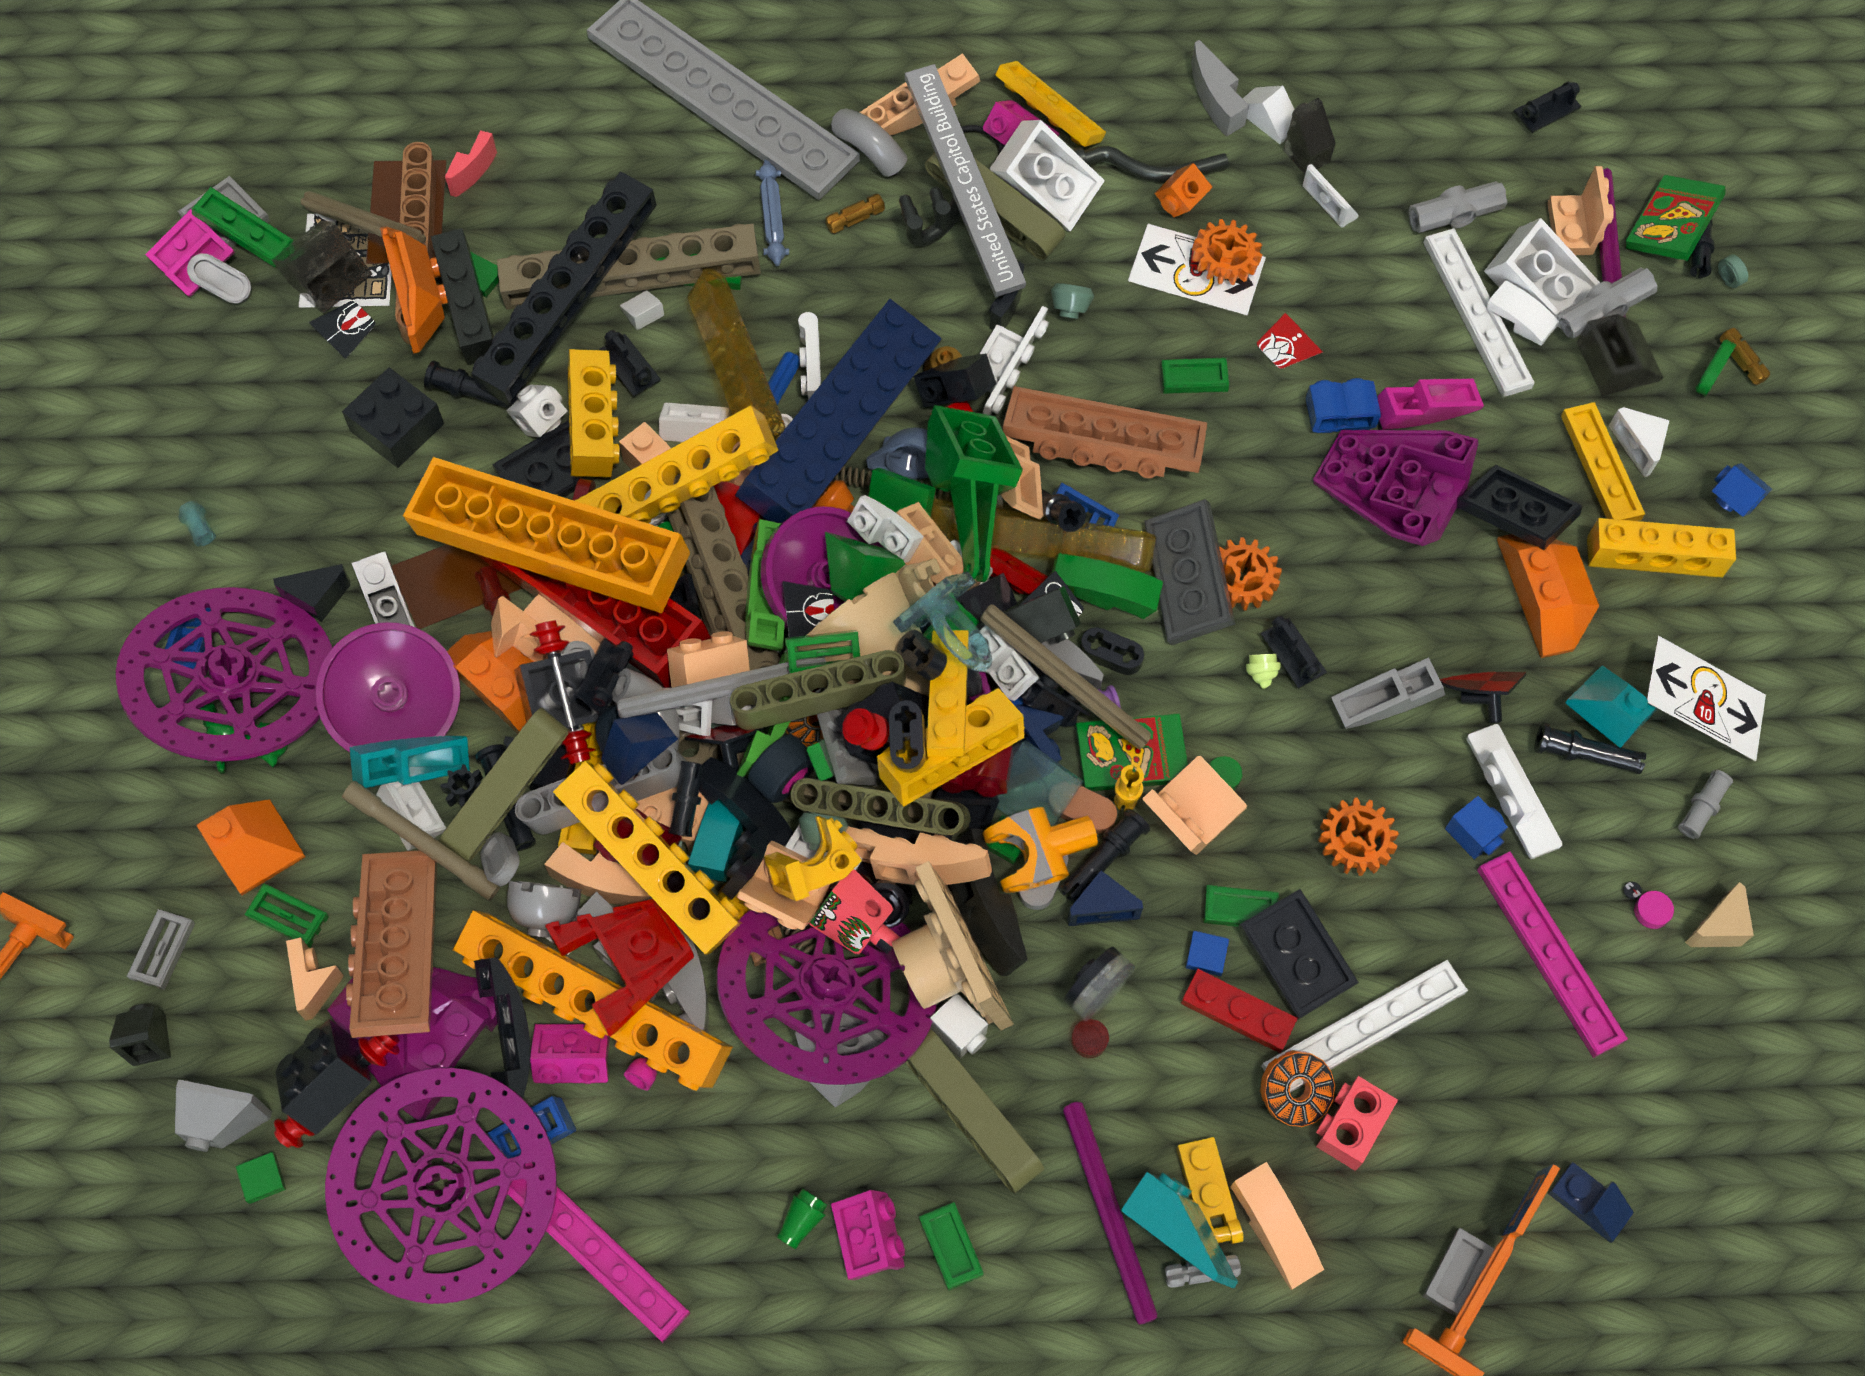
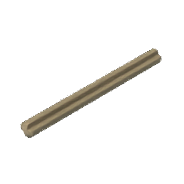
M992 604L984 610L980 618L981 622L1133 746L1141 749L1148 743L1151 734L1147 729L1005 613Z

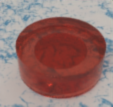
M1086 1019L1079 1022L1075 1026L1071 1037L1073 1049L1084 1058L1100 1056L1106 1050L1109 1042L1107 1028L1100 1021L1094 1019Z

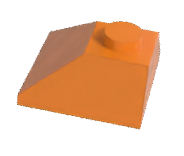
M270 799L227 806L196 825L211 851L242 896L306 857Z

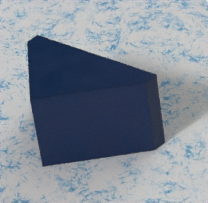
M658 713L616 719L613 721L601 760L616 780L623 785L676 742L678 738Z
M1100 871L1071 906L1067 919L1068 926L1140 919L1143 903L1103 871Z

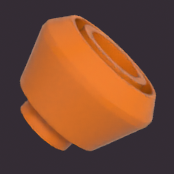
M834 480L813 507H834L852 513L854 506L851 503L854 497L843 480Z

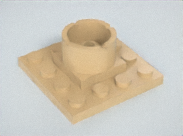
M929 861L915 867L920 877L919 880L914 882L923 902H926L929 909L933 912L924 916L927 925L892 942V946L899 964L905 966L904 975L920 1005L926 1009L962 992L970 1003H973L976 1010H979L981 1016L985 1017L988 1024L994 1022L1000 1030L1014 1025L979 948L959 911L954 895Z

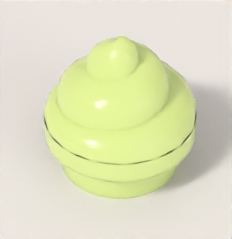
M1277 654L1249 655V664H1246V672L1252 676L1256 683L1260 684L1262 689L1271 685L1272 679L1278 675V670L1281 668V663L1277 662Z

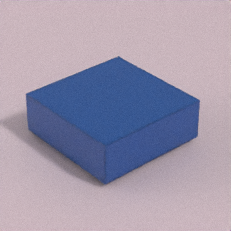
M1193 931L1185 968L1195 971L1200 969L1208 974L1221 977L1229 939Z

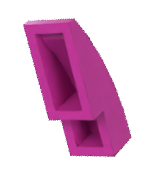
M1473 378L1420 379L1413 387H1385L1377 396L1381 412L1379 421L1383 430L1440 422L1481 410L1484 407Z

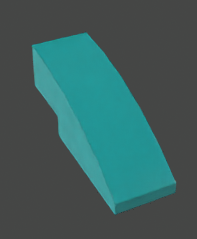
M466 736L418 737L350 747L352 780L357 781L365 788L397 781L402 785L448 776V770L454 772L461 769L463 764L470 771L468 740Z
M720 799L712 805L709 802L688 866L695 873L700 869L710 879L726 882L728 877L726 873L731 867V864L728 862L738 851L733 845L742 836L744 826Z

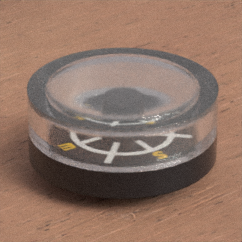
M1114 946L1109 948L1096 960L1092 958L1076 974L1074 978L1076 982L1066 994L1064 1002L1085 1021L1091 1019L1105 1008L1121 991L1134 972L1135 965Z

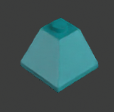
M1603 665L1565 702V704L1619 748L1657 710L1656 707L1648 703L1647 698Z

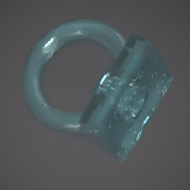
M968 571L945 577L893 621L901 633L925 626L930 622L943 644L965 666L977 672H985L992 665V654L985 638L955 602L958 597L976 583ZM947 619H950L960 630L969 631V641L977 656L957 638L948 625Z

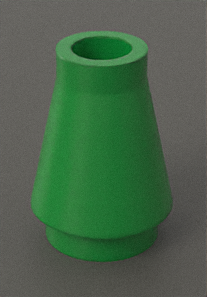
M802 1188L798 1196L793 1195L777 1238L790 1247L797 1249L800 1242L826 1216L823 1212L828 1204Z

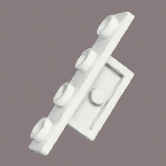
M1041 307L1024 338L998 324L994 328L980 354H987L997 384L988 390L991 392V395L984 406L982 414L991 415L992 412L995 414L1000 412L1006 400V396L1003 395L1007 387L1013 389L1021 371L1017 370L1021 362L1027 364L1034 352L1035 346L1032 345L1034 339L1038 338L1041 340L1049 325V322L1045 320L1048 308Z
M1494 724L1470 733L1466 738L1528 857L1534 859L1559 849L1562 846V841L1500 726Z

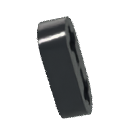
M1099 627L1088 629L1082 636L1080 649L1094 663L1124 675H1133L1142 667L1144 651L1137 642ZM1096 639L1102 641L1101 646L1097 650L1091 649V643H1094ZM1127 652L1134 654L1133 659L1129 663L1123 662V656Z
M910 630L898 643L897 653L902 656L904 662L914 672L928 681L934 680L945 669L947 663L946 654L921 632Z
M908 700L900 701L892 707L889 714L890 755L893 763L899 770L905 773H913L921 769L926 760L925 719L923 712L916 703ZM905 710H909L912 716L916 717V719L911 720L909 723L910 733H905L904 725L901 721H897L898 718L904 716ZM910 740V746L914 752L918 753V756H913L911 763L906 764L904 759L899 757V754L905 753V741Z

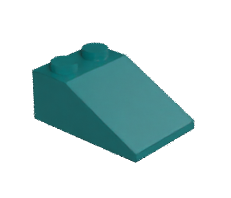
M1146 1172L1121 1211L1213 1281L1235 1288L1238 1280L1199 1204L1189 1198L1192 1190L1163 1172L1159 1177Z

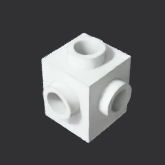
M533 384L523 388L517 395L518 400L506 410L525 435L541 437L545 432L547 433L557 428L561 423L560 418L567 412V409L561 403L563 399L556 389L551 386Z

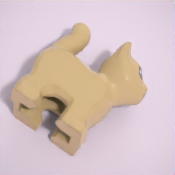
M935 558L921 563L909 565L905 563L902 568L894 573L898 577L913 612H920L927 608L935 607L950 595L946 581L939 582L937 586H934L931 576L941 571Z

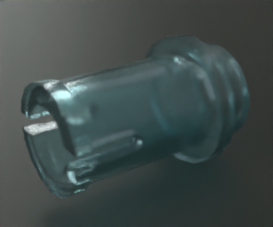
M191 501L179 508V520L186 524L196 546L200 544L205 546L215 539L216 535L205 517L206 511L202 505H199L196 501Z

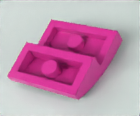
M190 209L145 255L188 297H191L200 286L195 284L188 276L187 265L190 259L197 254L204 253L225 263L235 251L206 223L193 216Z

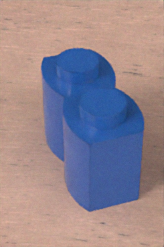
M1353 378L1345 383L1321 380L1309 386L1305 397L1312 432L1331 433L1341 430H1369L1376 428L1381 417L1374 381L1361 378Z

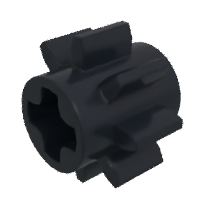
M465 764L462 765L461 769L454 772L448 770V783H443L440 786L443 793L449 794L445 800L450 807L457 803L462 808L480 785V781L483 778L479 769L471 773Z

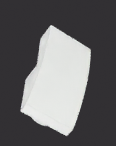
M1506 280L1488 300V310L1515 323L1513 332L1540 346L1559 324V320L1543 304Z
M866 495L860 496L847 520L868 544L879 542L887 551L903 559L904 563L911 560L924 537L897 513Z
M986 625L969 640V653L980 668L992 676L1008 699L1015 702L1039 679V676L1023 656Z

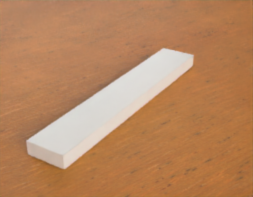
M1455 228L1426 236L1423 243L1502 398L1532 389L1535 382L1501 317L1487 309L1490 296Z
M1446 960L1269 1059L1261 1067L1265 1071L1268 1064L1275 1058L1295 1050L1315 1055L1322 1059L1329 1069L1332 1070L1461 997L1468 990L1449 961ZM1301 1078L1292 1082L1290 1093L1305 1085Z

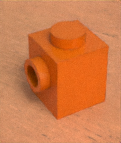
M1192 163L1178 169L1154 194L1161 201L1163 209L1175 218L1189 212L1213 187L1197 166Z

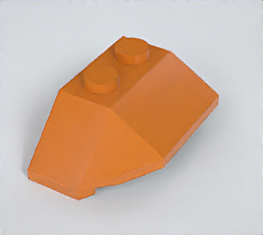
M387 226L381 227L380 230L413 354L418 353L444 320L445 315L442 305L448 304L444 285H436L435 278L441 277L436 257L429 259L426 245L406 233Z
M1512 534L1499 536L1497 542L1540 657L1545 658L1573 652L1599 608V603L1577 547L1555 539L1543 550Z
M492 631L464 635L447 651L454 663L453 667L457 670L459 679L518 734L527 723L514 670L519 665L534 661L522 654L514 646L496 658L494 656Z

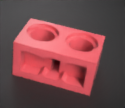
M1360 1076L1351 1085L1345 1082L1334 1099V1102L1339 1104L1337 1111L1333 1117L1327 1113L1316 1131L1317 1134L1322 1136L1316 1147L1356 1171L1363 1164L1398 1099ZM1361 1098L1366 1100L1370 1105L1371 1112L1361 1113L1354 1105V1099ZM1343 1129L1348 1131L1352 1135L1353 1144H1342L1337 1139L1336 1130Z

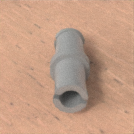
M1713 770L1701 792L1695 793L1691 799L1692 806L1682 823L1678 826V830L1682 834L1692 839L1700 837L1710 817L1718 813L1720 809L1719 803L1729 786L1733 783V779L1728 774L1720 770Z

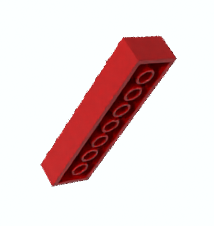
M474 553L536 597L540 594L599 643L604 638L613 645H619L621 641L630 643L633 646L632 652L634 656L629 663L664 688H670L671 686L667 649L680 646V641L686 639H701V641L711 639L703 621L670 598L663 612L659 613Z

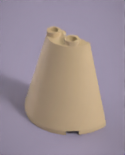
M893 572L864 588V594L856 596L853 600L848 599L807 635L857 630L860 656L884 650L897 652L898 643L910 630L921 632L898 577ZM851 640L797 647L798 651L844 646L851 645ZM852 653L824 657L826 662L846 660L852 658ZM904 662L905 687L929 697L930 681L918 675ZM890 670V671L883 672L882 674H883V675H892V674H895L896 672ZM852 679L847 683L856 684L859 683L861 680Z

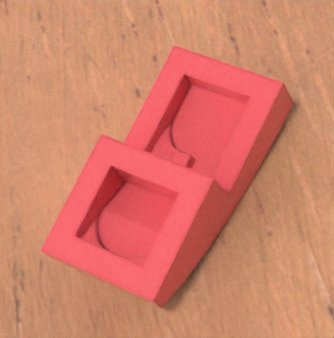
M480 130L469 155L456 152L445 175L450 196L457 197L464 193L489 168L497 154L492 133Z

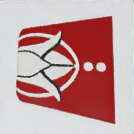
M1286 313L1257 342V346L1280 369L1323 353Z

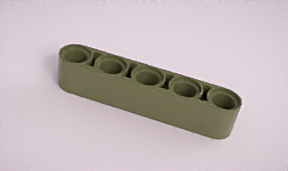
M934 152L925 162V169L930 176L951 192ZM974 158L1006 235L1037 259L1046 260L1065 237L1066 233L1062 226Z
M884 650L737 687L730 696L734 720L741 729L756 730L849 707L851 704L863 701L875 693L876 688L882 684L893 681L905 686L904 660L896 651ZM890 670L896 672L895 674H892V675H883V674H882L883 672L890 671ZM852 679L861 680L859 683L856 684L847 683ZM816 688H825V690L820 693L812 692ZM783 696L791 697L787 701H777L780 697ZM747 705L755 706L753 709L750 710H741L743 707Z
M539 708L520 730L438 841L470 862L570 733V729L544 708Z
M818 778L800 779L793 785L791 790L793 804L797 808L809 812L941 835L962 833L968 828L970 823L968 808L955 801L922 796L903 807L890 790L855 784H837V781L826 779L821 781ZM810 784L818 792L817 800L813 804L808 803L804 797L805 788ZM844 790L848 791L853 798L852 806L848 810H844L839 804V796ZM879 796L884 797L888 803V810L884 816L877 815L873 809V803ZM914 802L922 806L924 813L922 819L917 823L912 821L908 815V809ZM949 808L954 809L959 815V823L953 829L948 828L943 821L944 813Z
M930 1029L919 1049L905 1062L906 1065L1003 1184L1013 1194H1016L1044 1171L1043 1164L942 1040Z

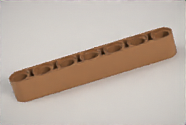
M412 142L405 147L403 152L400 223L418 229L425 235L426 241L422 244L426 245L430 259L433 258L431 236H434L437 172L431 148L424 142ZM396 291V322L401 338L404 342L410 344Z

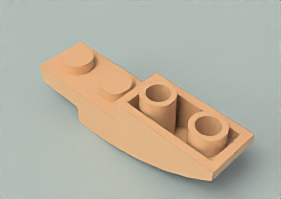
M963 53L937 70L953 107L957 105L955 101L957 96L980 82L978 73ZM906 82L860 111V113L879 124L890 136L912 129L923 123Z
M848 826L846 831L858 845V848L855 850L858 856L863 859V862L872 865L876 879L915 885L914 882L920 879L915 867L927 861L931 863L946 885L986 878L992 872L988 850H984L976 844L969 843L965 845L951 841L942 835L935 834L932 836L921 832L915 844H912L904 838H890L879 835L868 828L857 829Z

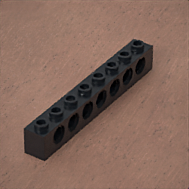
M621 171L614 180H610L606 184L602 197L596 205L593 204L589 207L585 214V220L578 229H574L569 234L565 247L560 254L552 257L548 270L542 278L537 279L532 284L529 295L523 304L515 307L506 327L495 334L489 350L484 356H480L475 361L471 374L479 389L509 406L512 405L518 393L526 386L657 206L652 188ZM619 209H622V210H623V211L620 212V213H616V214L613 213L614 211L619 210ZM599 234H606L602 238H594ZM580 259H587L583 263H576ZM561 284H569V285H568L567 287H565V288H562V289L557 288V287L560 286ZM543 309H551L548 313L538 314ZM525 334H532L528 339H520ZM505 360H513L509 365H501Z

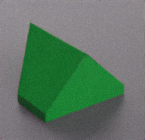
M825 532L831 590L835 596L845 602L848 599L853 600L856 596L864 594V588L890 573H896L905 565L903 559L882 547Z

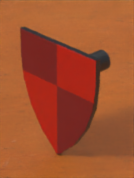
M1526 672L1472 673L1443 678L1440 681L1447 688L1462 691V704H1487L1488 722L1499 723L1502 722L1501 695H1509L1525 678Z
M723 725L712 728L711 735L709 736L692 734L686 736L685 740L720 744L723 762L738 771L737 754L745 752L748 743L756 731H762L766 727L756 730L741 729L738 725Z

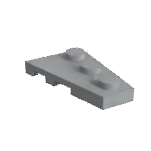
M820 688L815 693L823 692L825 688ZM848 707L817 714L837 784L879 786L883 783L879 778L878 765L851 756L848 752L836 718L845 713Z

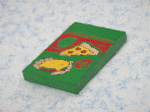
M1664 175L1626 239V249L1688 261L1726 194L1725 186Z
M1180 714L1133 718L1151 734L1150 740L1141 749L1133 746L1103 720L1076 723L1075 729L1083 786L1091 791L1113 790L1122 769L1127 765H1134L1132 770L1136 772L1137 766L1143 770V787L1167 785L1188 766Z

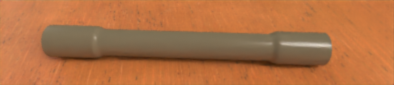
M357 781L350 783L344 791L342 798L365 815L379 821L456 875L465 885L488 901H491L501 887L487 880L484 870L476 865H472L413 824Z

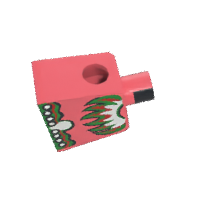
M854 869L846 878L838 882L809 923L813 928L854 954H860L869 942H872L880 950L888 954L893 948L892 942L900 938L899 935L884 924L893 911L892 905Z

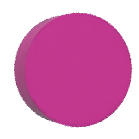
M1649 891L1637 900L1634 906V913L1637 920L1643 926L1650 929H1658L1665 926L1672 919L1674 906L1670 898L1664 893Z

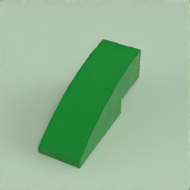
M1061 553L1056 555L1052 573L1054 571L1058 573L1075 597L1107 611L1116 607L1141 619H1145L1157 611L1163 585L1162 580L1101 560Z

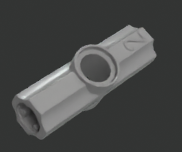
M1497 181L1467 190L1460 185L1445 190L1438 198L1410 205L1408 210L1409 223L1413 231L1418 233L1449 224L1452 228L1464 227L1470 224L1477 216L1505 209L1507 205L1506 190L1503 184Z
M1641 267L1612 284L1609 281L1599 283L1589 291L1585 299L1558 313V320L1562 331L1567 337L1574 339L1603 322L1607 325L1617 322L1627 313L1629 307L1657 292L1658 286L1654 280V275L1648 268L1644 269Z

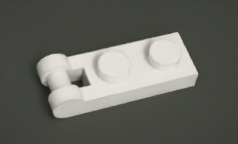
M805 312L798 319L800 340L806 345V347L800 348V366L807 367V375L801 376V394L808 395L809 400L821 385L820 342L817 316L811 312Z

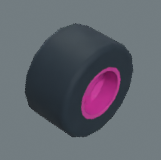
M792 734L782 736L759 756L751 767L748 781L768 801L772 803L783 801L791 795L793 785L800 779L808 778L814 769L806 750L808 748Z

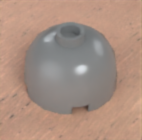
M509 881L507 908L511 918L518 925L528 928L527 935L549 937L550 935L545 925L555 921H559L560 925L574 920L580 905L582 889L573 887L560 888L557 885L534 882Z

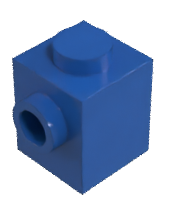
M1740 463L1734 465L1733 468L1727 465L1717 475L1714 481L1718 484L1712 492L1718 496L1715 500L1721 507L1729 512L1735 510L1744 517L1757 507L1772 488Z
M1477 796L1452 816L1445 830L1475 860L1483 852L1488 856L1491 855L1504 843L1501 836L1508 826L1504 823L1502 815L1495 808L1489 807Z

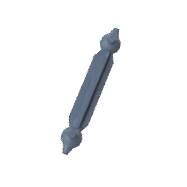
M764 160L760 169L755 170V176H759L762 180L760 192L765 240L769 244L767 248H763V255H767L774 262L775 266H780L784 256L789 255V248H785L782 245L784 232L779 185L775 181L776 177H781V171L777 170L769 161Z

